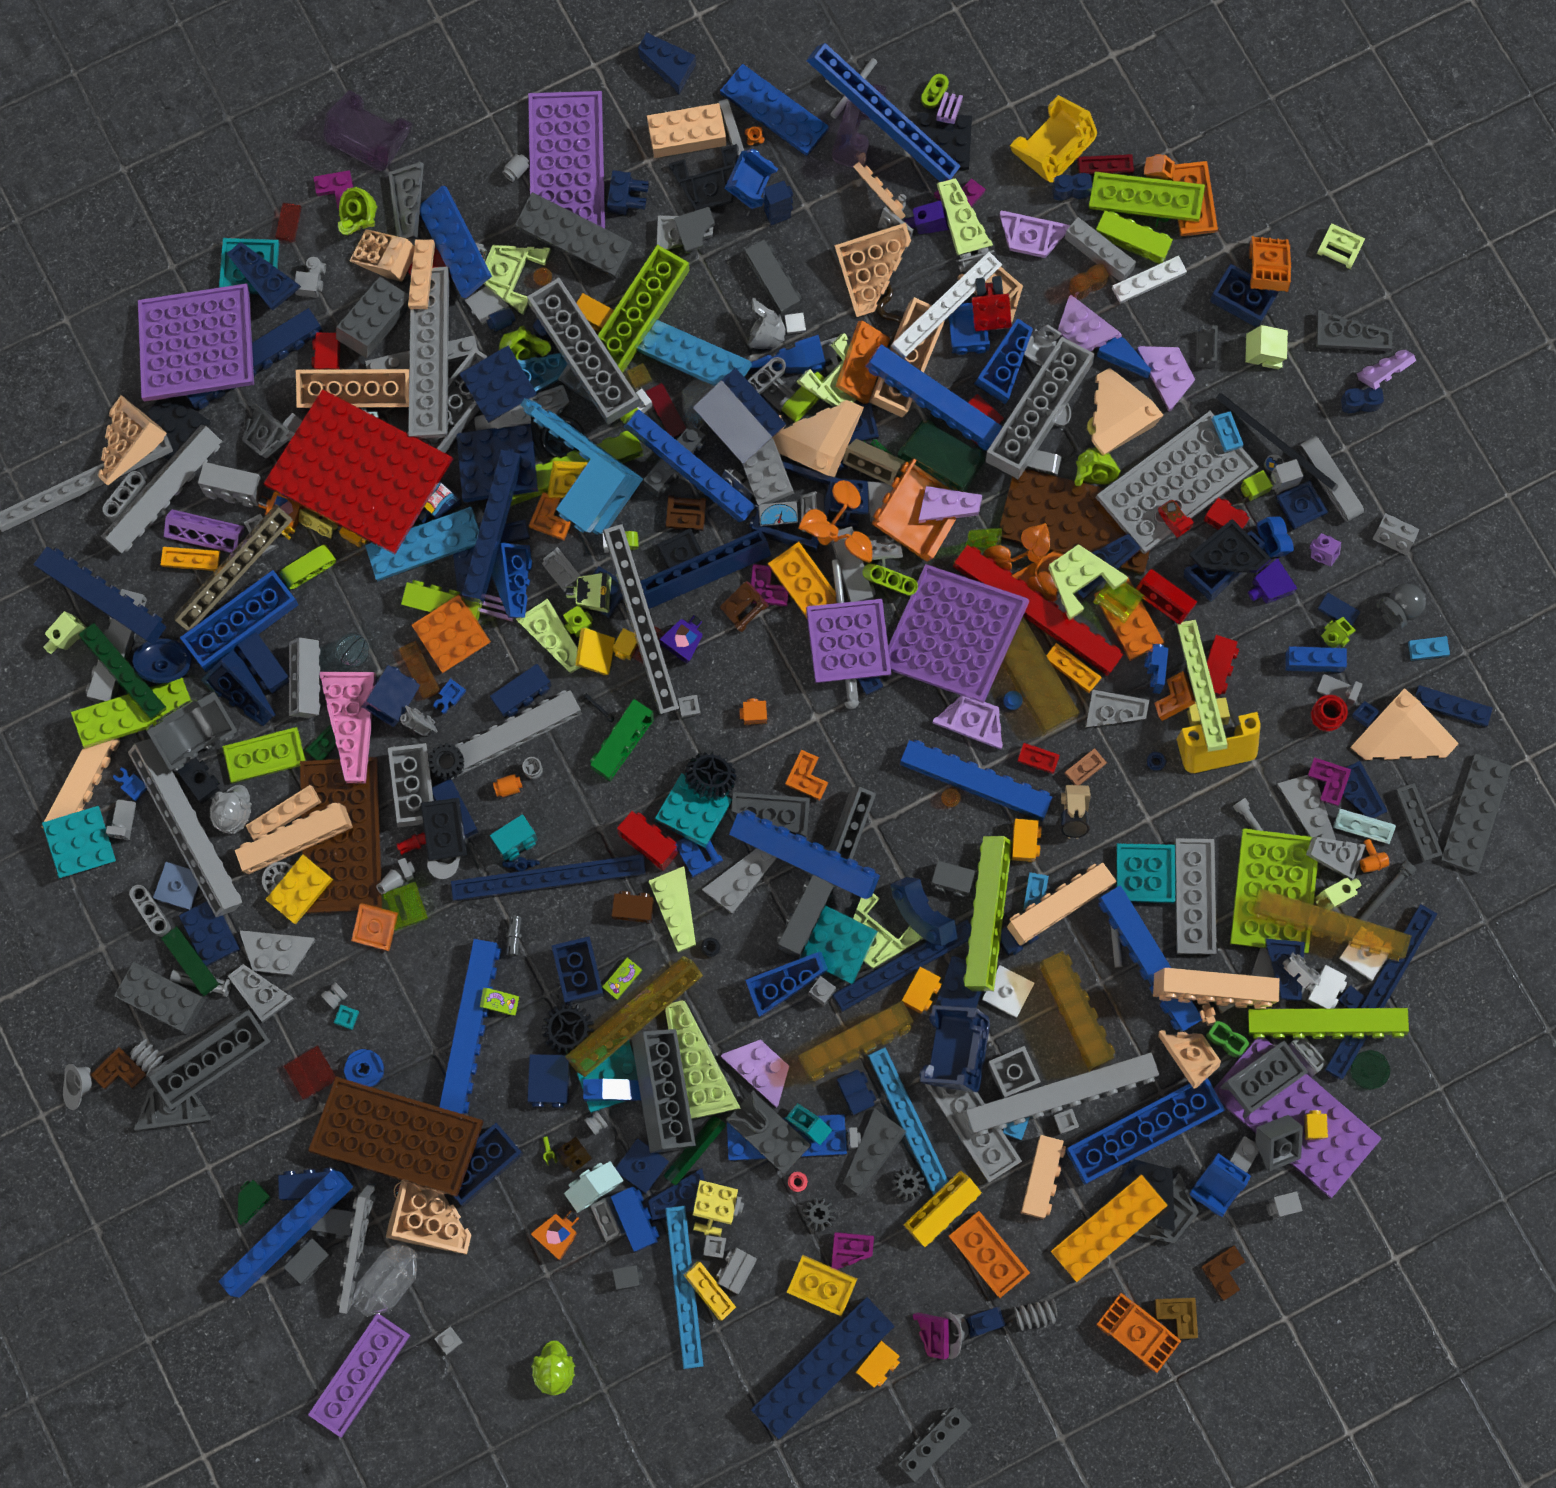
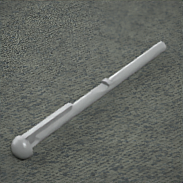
M832 560L837 603H844L840 560ZM856 679L845 680L848 702H844L848 709H855L859 704Z

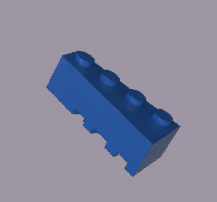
M1017 318L974 384L1006 404L1010 398L1033 328Z
M817 952L745 980L758 1016L761 1017L828 971L822 952Z

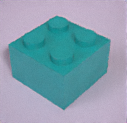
M523 814L490 835L505 861L516 859L520 855L519 852L524 849L529 850L536 845L535 842L538 841L534 830Z

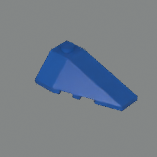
M816 335L795 343L796 347L780 349L776 356L767 355L751 362L752 366L748 374L757 373L775 357L782 358L785 361L786 368L784 374L805 373L809 369L813 373L822 371L825 368V358L819 336ZM774 363L772 365V369L774 371H780L782 369V365L780 363Z
M500 543L491 575L508 618H525L527 605L526 587L529 586L530 582L528 572L532 567L529 545Z

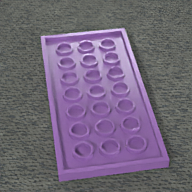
M602 91L528 93L530 194L533 192L605 228Z
M1265 1038L1256 1039L1215 1086L1214 1090L1222 1105L1255 1134L1256 1127L1289 1115L1303 1126L1301 1159L1290 1164L1329 1198H1332L1382 1138L1307 1074L1244 1119L1242 1117L1244 1112L1242 1106L1230 1090H1222L1220 1087L1227 1080L1275 1047ZM1320 1110L1321 1114H1327L1328 1138L1325 1140H1305L1304 1116L1309 1114V1111Z

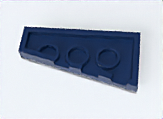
M1127 534L1092 553L1118 570L1142 548L1130 534ZM1100 575L1077 592L1085 599L1105 579Z

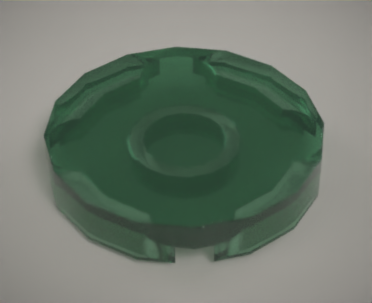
M1368 1050L1361 1052L1355 1057L1350 1071L1357 1085L1364 1089L1372 1090L1378 1089L1387 1082L1391 1069L1383 1054L1378 1051Z

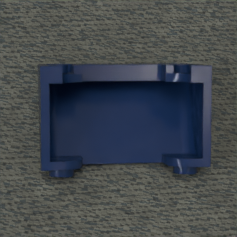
M933 1005L929 1020L936 1028L931 1062L930 1065H925L920 1070V1082L961 1091L978 1092L990 1029L989 1017L977 1008Z

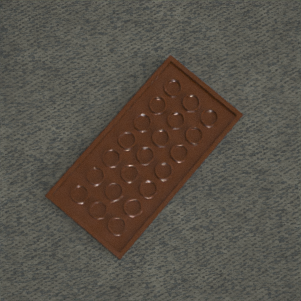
M1025 469L1019 479L1012 476L997 538L1022 544L1021 535L1026 528L1046 523L1050 536L1049 551L1065 554L1078 544L1092 553L1127 534L1096 499L1097 494L1105 488L1084 483L1081 486H1076L1072 480ZM1139 550L1119 569L1144 575L1150 550L1145 554Z
M368 757L366 783H346L340 759L300 761L301 790L309 785L313 786L321 801L320 804L302 814L301 818L309 817V814L314 811L325 810L332 803H340L345 806L353 826L351 829L302 850V855H305L333 879L305 914L358 911L361 903L383 909L382 894L376 888V885L382 881L378 758Z
M336 1077L308 1151L457 1197L484 1121Z

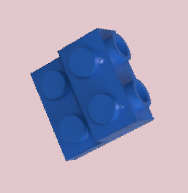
M1153 644L1144 662L1147 674H1153L1150 679V687H1153V693L1157 694L1161 693L1166 677L1168 648L1162 644Z

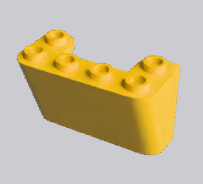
M1254 712L1238 716L1240 724L1235 728L1234 737L1226 738L1228 746L1227 749L1208 752L1201 724L1182 728L1177 737V743L1185 770L1189 773H1198L1254 760L1258 754L1260 737L1258 713ZM1196 731L1199 734V739L1196 740L1194 737L1188 736L1189 732Z

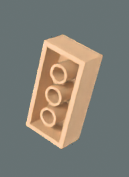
M719 103L647 115L654 158L726 146V134Z

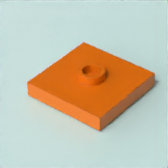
M361 903L351 941L389 951L398 913Z

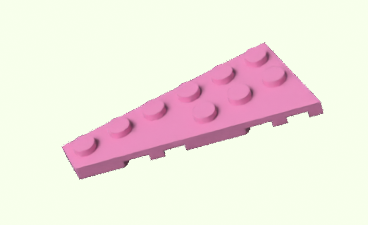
M320 672L319 675L326 697L336 746L340 755L344 779L346 783H366L372 713L361 706L376 683L375 672Z

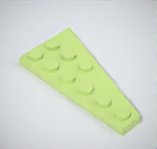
M682 1000L664 1004L668 1030L676 1029L691 1119L741 1109L686 1002Z

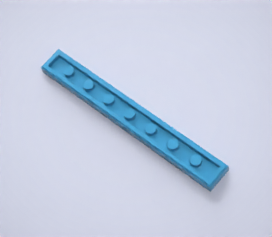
M885 1047L868 1055V1058L901 1128L907 1132L905 1137L934 1196L949 1181Z
M685 1206L665 1208L683 1369L703 1367L695 1289L683 1275L692 1267Z

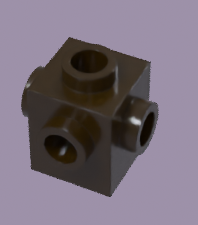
M576 1136L557 1150L561 1156L558 1159L565 1169L569 1167L573 1173L592 1159Z

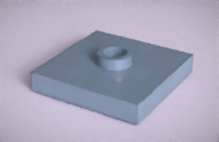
M166 862L153 899L190 910L199 885L190 869Z

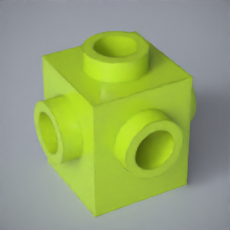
M579 605L563 615L567 623L565 628L570 635L574 634L576 638L580 636L581 628H592V617L588 611L584 612Z
M1342 617L1335 622L1331 621L1324 627L1326 631L1321 637L1329 647L1337 648L1340 646L1343 648L1350 642L1349 637L1356 630Z

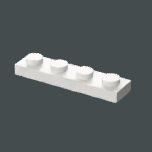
M1177 256L1113 285L1112 290L1121 304L1185 275L1187 270L1180 257Z

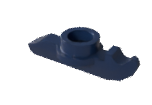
M518 857L515 861H504L502 864L504 867H515L518 871H524L528 866L533 867L539 865L540 862L535 859Z

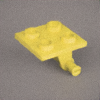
M700 1180L693 1215L709 1220L706 1225L695 1222L693 1230L704 1232V1235L712 1234L720 1237L722 1228L712 1227L711 1225L713 1220L732 1224L738 1189Z

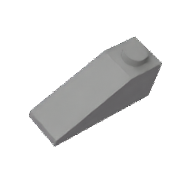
M519 405L490 423L487 422L484 415L474 417L475 428L477 431L525 424L532 425L531 416L523 411L524 408Z

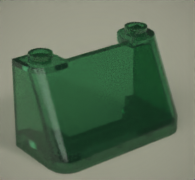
M922 420L898 452V458L906 462H910L913 459L917 460L915 462L916 466L945 482L948 488L951 486L955 491L960 492L967 491L985 462L984 453L981 450L973 449L937 428L930 420Z

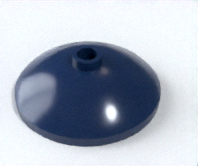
M158 639L154 645L146 642L133 655V667L136 673L143 679L154 683H169L178 680L188 672L191 666L189 650L183 644L171 639Z

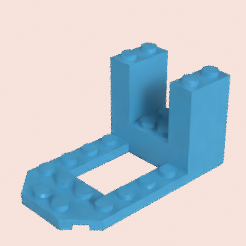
M524 398L520 405L524 408L523 411L535 418L534 422L541 427L549 428L548 432L556 438L562 437L565 440L564 444L571 449L577 448L580 451L579 455L584 459L589 460L590 458L584 470L556 508L560 512L559 516L567 522L571 520L575 523L574 527L582 533L586 531L593 532L596 535L598 533L603 534L602 530L608 529L643 478L550 410L545 411L537 402Z

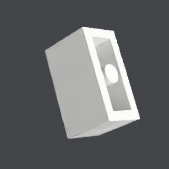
M1325 965L1319 974L1321 979L1319 985H1316L1310 992L1305 1002L1318 1009H1334L1338 1003L1336 998L1338 993H1342L1347 985V982H1345L1347 976Z

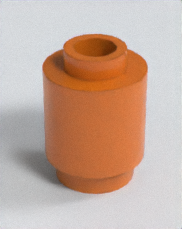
M515 774L499 778L496 782H493L497 797L502 796L503 798L520 793V788H523L520 777H516Z

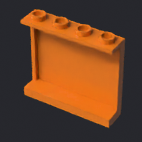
M913 459L910 462H905L900 469L902 473L900 477H896L893 481L891 492L884 496L882 507L875 511L873 515L875 519L872 525L927 562L934 558L957 518L949 517L939 521L935 519L919 523L926 486L951 489L916 466L915 462L917 460Z

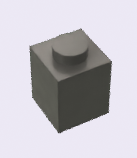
M637 1265L613 1269L616 1290L640 1286V1281H643L642 1270H638Z

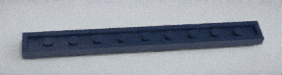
M642 854L451 881L453 901L646 875Z
M1422 904L1418 906L1360 1008L1385 1007L1436 918L1437 913ZM1344 1035L1325 1071L1343 1080L1368 1035H1364V1038H1352V1035Z

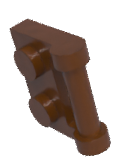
M669 495L666 528L683 530L691 528V530L704 531L706 498L690 499ZM674 505L696 506V507H700V509H699V510L675 509V508H674Z
M745 581L720 608L734 623L735 627L740 632H743L746 629V625L769 605L748 581ZM756 601L757 605L740 620L739 616Z

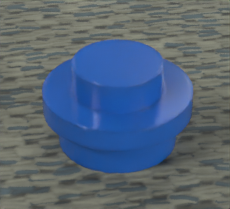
M1009 691L1004 696V705L1010 710H1016L1022 705L1023 698L1019 692Z

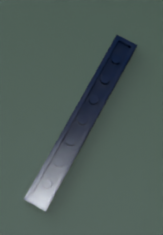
M966 919L956 925L957 939L943 946L927 941L834 993L832 996L840 1010L844 1012L917 971L920 967H924L968 942L972 930L970 922Z

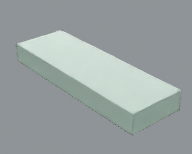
M1339 808L1333 828L1390 844L1396 825Z

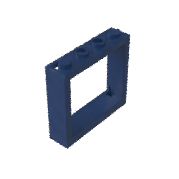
M783 462L787 473L829 485L824 499V512L828 519L830 513V478L835 477ZM756 502L755 510H757L756 516H752L749 524L752 527V532L761 529L765 538L791 546L800 542L805 550L817 553L820 542L815 536L808 540L760 526L758 504Z

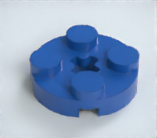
M357 1050L350 1054L344 1067L345 1077L349 1081L374 1087L384 1076L383 1061L378 1054L371 1050ZM362 1064L365 1066L369 1065L370 1069L367 1070V1074L359 1072Z

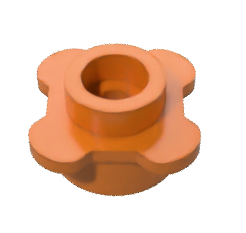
M751 127L745 130L748 145L764 143L765 138L762 136L763 129L761 127Z

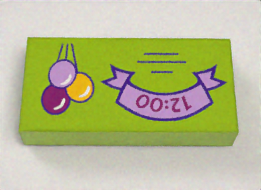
M627 957L602 988L618 1000L642 972V969Z
M483 988L480 1007L516 1016L519 996Z

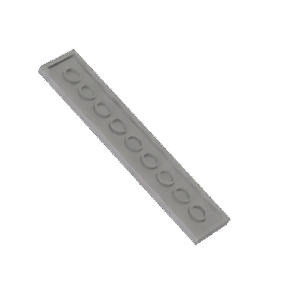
M448 267L432 268L428 309H410L409 437L417 439L447 437Z

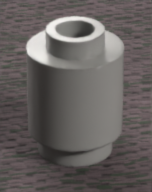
M515 154L504 166L502 173L512 182L515 179L518 180L529 168V160L522 154L520 156Z

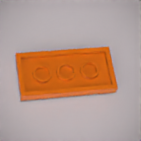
M1207 161L1175 164L1172 181L1205 185L1200 220L1195 222L1178 219L1180 237L1217 233L1218 227Z
M863 320L858 321L835 387L859 402L867 404L877 376L872 375L865 366L881 344L886 348L888 347L890 338Z
M1128 578L1125 583L1113 590L1109 586L1095 593L1094 597L1131 661L1150 651L1153 644L1163 645L1164 641L1141 599L1134 592L1135 589Z
M980 1211L948 1236L999 1299L1030 1274Z

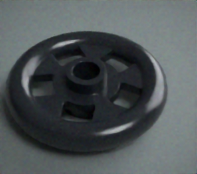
M559 416L585 436L584 429L578 421L571 417ZM544 427L540 435L541 445L551 457L562 458L571 451H579L574 447V449L570 448L569 451L562 452L561 447H566L567 445L564 444V441L560 440V436L556 438L548 432L549 428ZM554 440L557 446L552 448L549 445V441Z

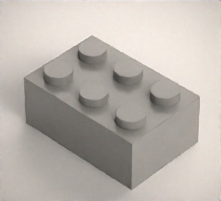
M206 462L203 463L198 481L206 497L211 499L223 498L228 503L241 502L246 507L258 506L265 487L259 474Z

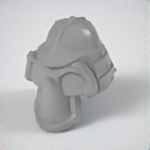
M752 298V310L759 314L760 317L755 321L750 331L751 336L747 345L750 349H776L785 340L786 329L780 314L777 316L773 310L766 308L759 301H756V298Z
M235 785L228 789L227 792H216L210 807V818L214 828L228 834H235L244 829V826L249 821L252 805L249 802L250 795L245 786Z

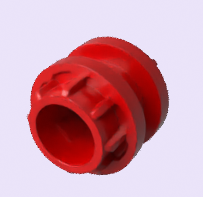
M1336 695L1322 696L1311 710L1313 724L1318 729L1326 732L1338 729L1347 718V705ZM1323 709H1331L1335 714V718L1327 717Z

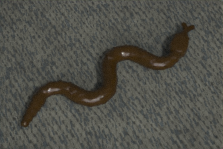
M889 284L886 288V296L877 304V313L881 318L896 321L900 325L902 316L887 313L884 310V306L893 297V289ZM898 328L890 336V347L893 343Z

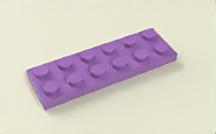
M377 1313L308 1415L342 1438L411 1335Z

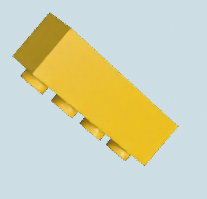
M960 1170L904 1226L915 1240L923 1247H926L957 1216L961 1215L963 1210L974 1202L982 1192L970 1177Z

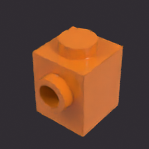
M1161 154L1146 157L1144 175L1153 179L1170 180L1173 176L1175 162L1166 155Z
M747 699V702H743V708L739 709L740 719H744V725L767 724L766 701Z

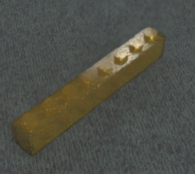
M1263 889L1258 891L1252 913L1256 914L1258 919L1267 920L1269 918L1275 920L1274 923L1281 926H1286V924L1292 925L1294 930L1305 932V930L1313 932L1312 935L1316 937H1331V941L1342 944V942L1350 943L1352 948L1361 950L1363 947L1369 949L1368 952L1374 955L1382 953L1388 955L1387 958L1393 961H1399V959L1402 960L1406 957L1412 936Z
M685 956L681 957L566 1055V1059L575 1071L586 1077L703 977L702 973L692 960Z

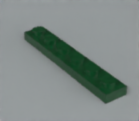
M94 623L79 633V638L150 720H153L166 710V706Z

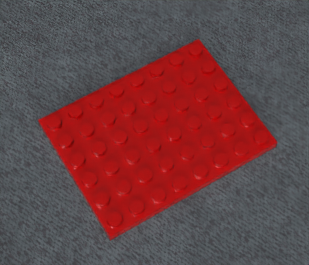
M322 389L295 432V435L265 480L264 485L395 555L453 458L415 437H409V434Z

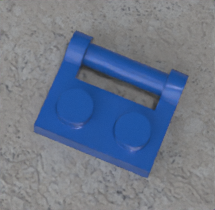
M685 837L676 842L677 850L692 877L723 861L721 855L717 854L711 841L706 846V850L711 857V860L706 862L697 843Z

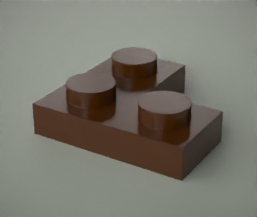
M118 1047L91 1076L105 1090L119 1076L134 1089L146 1077V1073Z
M1235 1245L1201 1266V1269L1222 1301L1240 1290L1230 1275L1231 1271L1245 1263Z

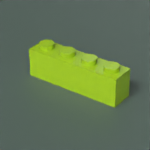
M1104 211L1096 228V231L1112 244L1158 264L1164 262L1173 241L1165 233L1159 234L1148 226L1138 225L1134 220L1119 217L1117 213L1112 211Z
M413 580L412 583H406L401 604L432 612L461 592L449 589L448 593L442 591L440 586L431 584L429 588L423 586L424 582ZM464 599L478 621L482 604Z

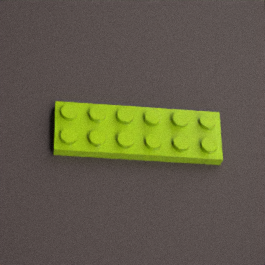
M1095 172L1089 209L1199 222L1205 185Z
M183 678L150 687L166 706V710L153 720H150L128 694L71 712L83 748L85 749L145 730L152 724L154 726L157 725L156 720L191 700Z

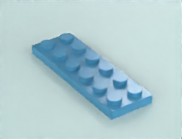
M659 320L654 323L637 348L638 352L713 386H716L735 367L745 377L752 366L751 361Z
M472 507L411 528L395 555L374 543H369L365 546L377 581L474 547L480 529Z

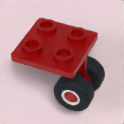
M993 276L992 282L985 283V278L983 277L976 278L977 297L972 298L975 331L1011 328L1010 297L1008 293L1003 294L1002 277Z

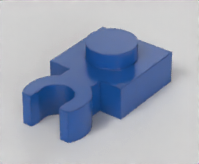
M450 678L439 692L442 699L434 702V708L443 704L444 708L441 712L446 714L449 709L448 705L451 703L455 706L465 694L466 689Z
M121 767L120 770L124 773L123 777L118 778L114 775L113 778L118 783H124L120 788L137 801L147 790V787L134 773L129 777L127 770Z

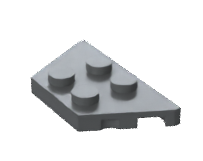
M240 930V935L254 972L293 976L298 965L303 961L306 953L315 943V938Z

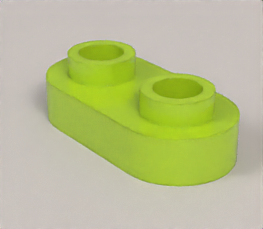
M936 74L931 78L921 96V102L924 107L933 109L938 106L949 85L948 78L945 75ZM931 98L933 102H928L927 99Z

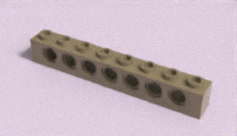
M276 504L174 615L175 621L187 631L194 628L293 519Z

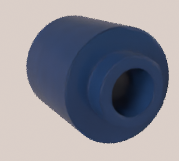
M502 308L488 315L489 319L486 320L490 330L494 329L495 332L512 325L516 321L510 308Z

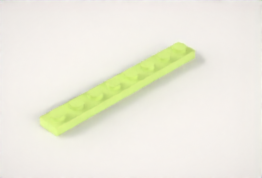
M1196 620L1182 622L1181 625L1177 623L1208 752L1227 749L1228 744Z

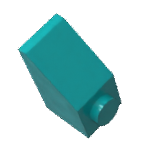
M798 1103L785 1118L819 1145L823 1143L832 1131L821 1118Z

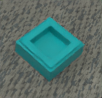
M340 1004L334 1024L353 1030L359 1011Z

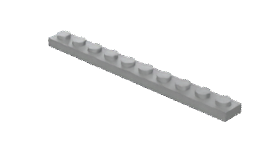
M167 435L164 436V440L156 449L122 475L173 452ZM104 463L1 511V532L105 484L98 477L99 470L104 469Z

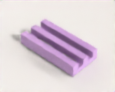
M945 92L936 121L954 124L963 96L955 97L956 94L948 96V93ZM947 101H949L944 117H942ZM953 102H956V106H955V108H954L952 117H951V119H950V118H948V117H949V114H950V111H951Z
M486 594L485 600L503 604L501 598ZM485 601L482 606L505 611L504 606ZM482 608L480 610L481 614L513 622V618H508L506 614Z

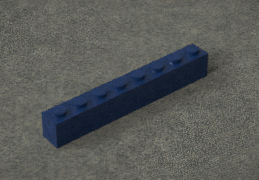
M309 308L252 342L254 377L262 369L270 368L278 359L286 358L291 351L298 350L309 340L316 339V332H323ZM230 389L186 396L195 410L205 408L215 398H221Z
M501 449L462 592L465 600L484 604L523 461L519 453Z
M761 529L641 580L640 583L648 609L770 557L769 545Z
M46 546L33 565L150 644L154 645L167 627L161 623L163 620L155 613L152 615L148 614L146 607L140 603L136 606L133 604L134 599L126 594L121 596L119 589L113 585H110V587L106 586L104 579L98 575L94 578L91 576L92 571L84 566L79 568L77 561L71 557H68V559L64 558V553L56 547L52 550Z

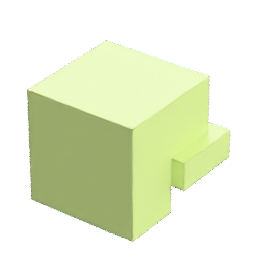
M1261 325L1247 333L1245 362L1256 365L1262 363L1263 367L1278 370L1282 368V361L1287 359L1288 331Z

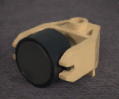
M1066 785L1065 793H1061V804H1064V811L1060 815L1061 832L1068 838L1078 839L1085 836L1090 830L1088 813L1090 802L1089 786Z

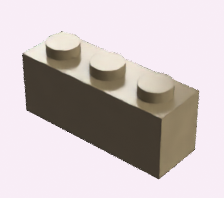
M855 439L846 448L842 463L886 484L892 485L895 478L900 477L902 473L900 469L906 461Z

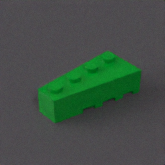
M633 699L620 721L614 726L610 736L603 741L599 753L596 752L591 758V769L611 782L653 723V711Z

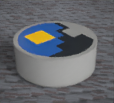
M1269 455L1264 462V468L1268 473L1272 474L1275 466L1283 464L1284 461L1279 455Z

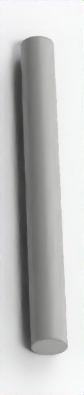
M871 58L860 73L864 79L867 78L878 63L877 60ZM844 95L830 115L836 119L850 100Z
M1111 927L1115 968L1123 967L1119 932Z

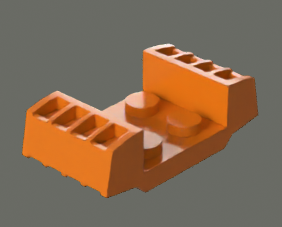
M1251 236L1249 259H1252L1251 289L1288 292L1291 283L1289 239L1281 240L1279 238L1271 239Z
M1120 1293L1097 1323L1098 1328L1108 1336H1112L1142 1360L1145 1366L1158 1373L1181 1342L1166 1327L1122 1293Z

